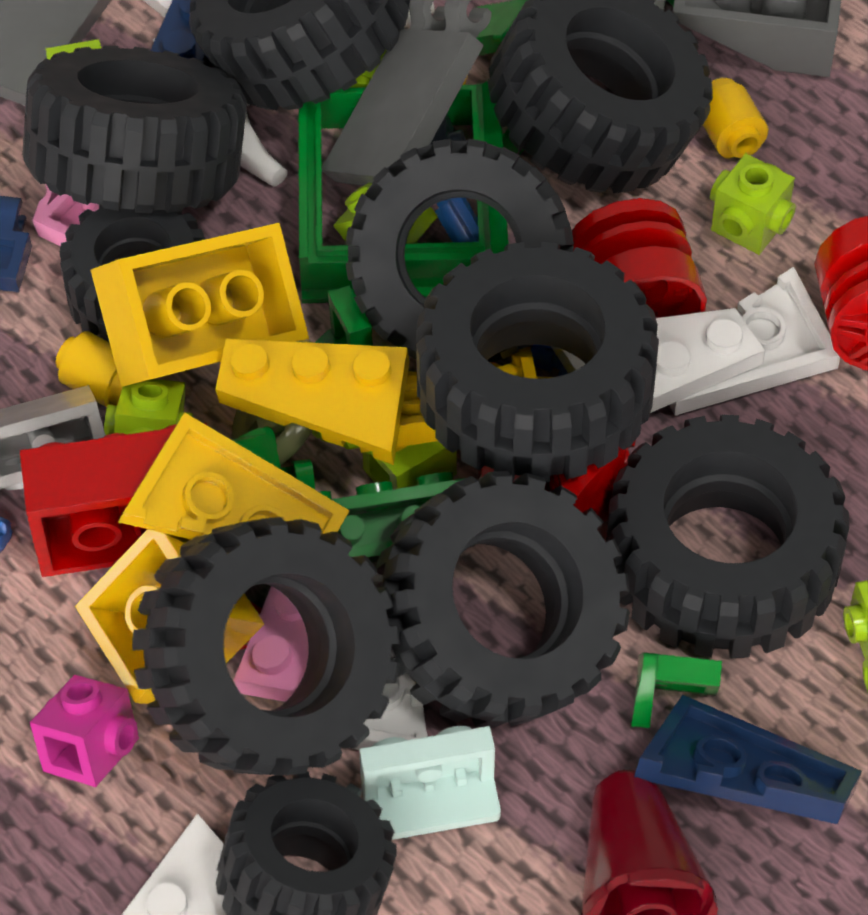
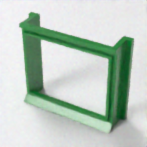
M489 80L483 84L462 85L448 110L453 126L473 125L474 140L486 141L488 144L503 148L502 127L495 116L494 106L496 103H491L488 88ZM353 87L345 91L340 88L330 94V99L317 104L312 101L305 102L303 107L299 108V265L302 304L329 303L328 292L350 285L354 292L352 282L348 281L345 264L348 263V245L323 246L322 129H344L366 87ZM477 200L479 242L406 244L405 263L407 272L414 286L425 298H427L436 285L439 283L443 285V277L460 263L468 267L471 265V258L478 253L491 249L494 254L505 250V246L509 244L508 223L497 210Z

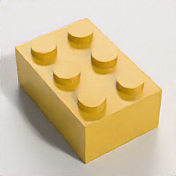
M280 223L122 258L91 269L121 387L221 362L226 338L289 342L309 339Z

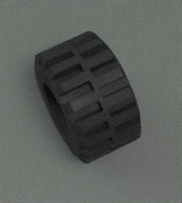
M99 205V209L96 211L87 209L79 215L80 225L70 224L65 232L66 242L61 243L59 252L67 302L75 324L81 323L83 332L89 331L95 335L100 334L101 338L109 342L91 269L118 259L205 240L202 229H198L197 220L191 213L182 214V211L167 213L165 210H153L152 213H135L133 209L120 208L119 211L103 209L102 205Z
M309 771L303 774H295L292 779H286L283 775H273L268 777L265 787L256 783L247 790L244 801L239 800L233 810L216 869L219 871L216 879L217 894L224 896L223 910L226 915H377L397 857V844L391 842L394 830L390 820L379 819L382 808L374 799L364 801L360 797L362 789L352 783L347 787L335 783L337 777L323 773L321 779L311 778ZM283 856H304L317 861L329 871L306 870L292 864Z

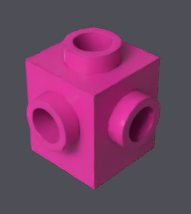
M75 674L30 721L43 772L93 787L99 785L121 758L132 750L134 744L139 739L128 689Z

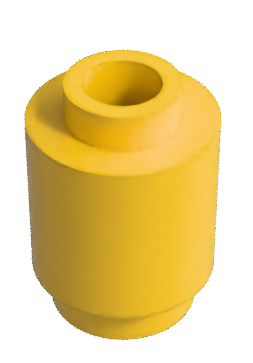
M730 78L713 80V99L710 102V112L703 127L722 157L727 159L732 157L742 158L745 153L753 155L759 150L768 135V126L743 85L736 83Z
M84 331L77 337H69L62 344L56 356L55 365L59 368V382L71 389L89 385L97 403L105 407L108 404L118 405L122 387L110 343L89 331Z

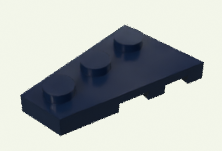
M682 694L640 756L634 777L661 785L838 824L856 790L862 771Z

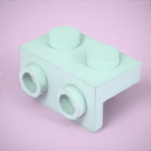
M454 726L441 731L435 736L412 740L391 737L378 741L372 747L359 749L361 787L364 801L374 799L382 808L379 819L390 820L394 830L392 840L496 822L501 817V808L494 782L495 747L490 726L475 729L467 726Z

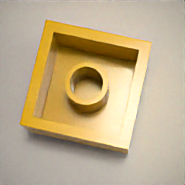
M148 529L75 606L122 683L128 689L134 702L149 704L155 701L151 689L138 688L134 672L135 669L145 667L144 651L132 650L133 630L145 629L148 618L147 615L141 614L138 608L144 592L160 589L161 584L156 581L154 576L166 559L181 557L180 546L190 540ZM245 594L234 605L226 624L224 633V656L226 663L265 624Z

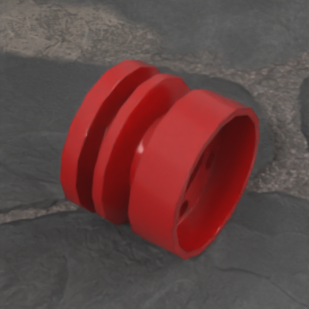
M644 198L616 201L592 211L572 229L574 249L578 247L592 252L595 255L596 262L603 264L607 260L624 272V283L632 280L637 284L646 296V304L654 311L656 318L705 312L707 297L699 271L691 258L692 249L686 238L684 223L675 208L659 200Z
M868 216L855 218L835 229L820 245L814 265L833 350L846 363L868 371Z

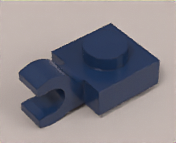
M0 196V290L20 292L32 243L30 234L23 232L27 220L26 215H19L22 198Z

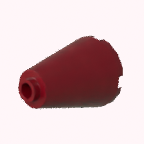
M629 769L616 771L602 780L596 786L593 793L581 915H717L718 904L715 892L658 784L634 777L636 771Z

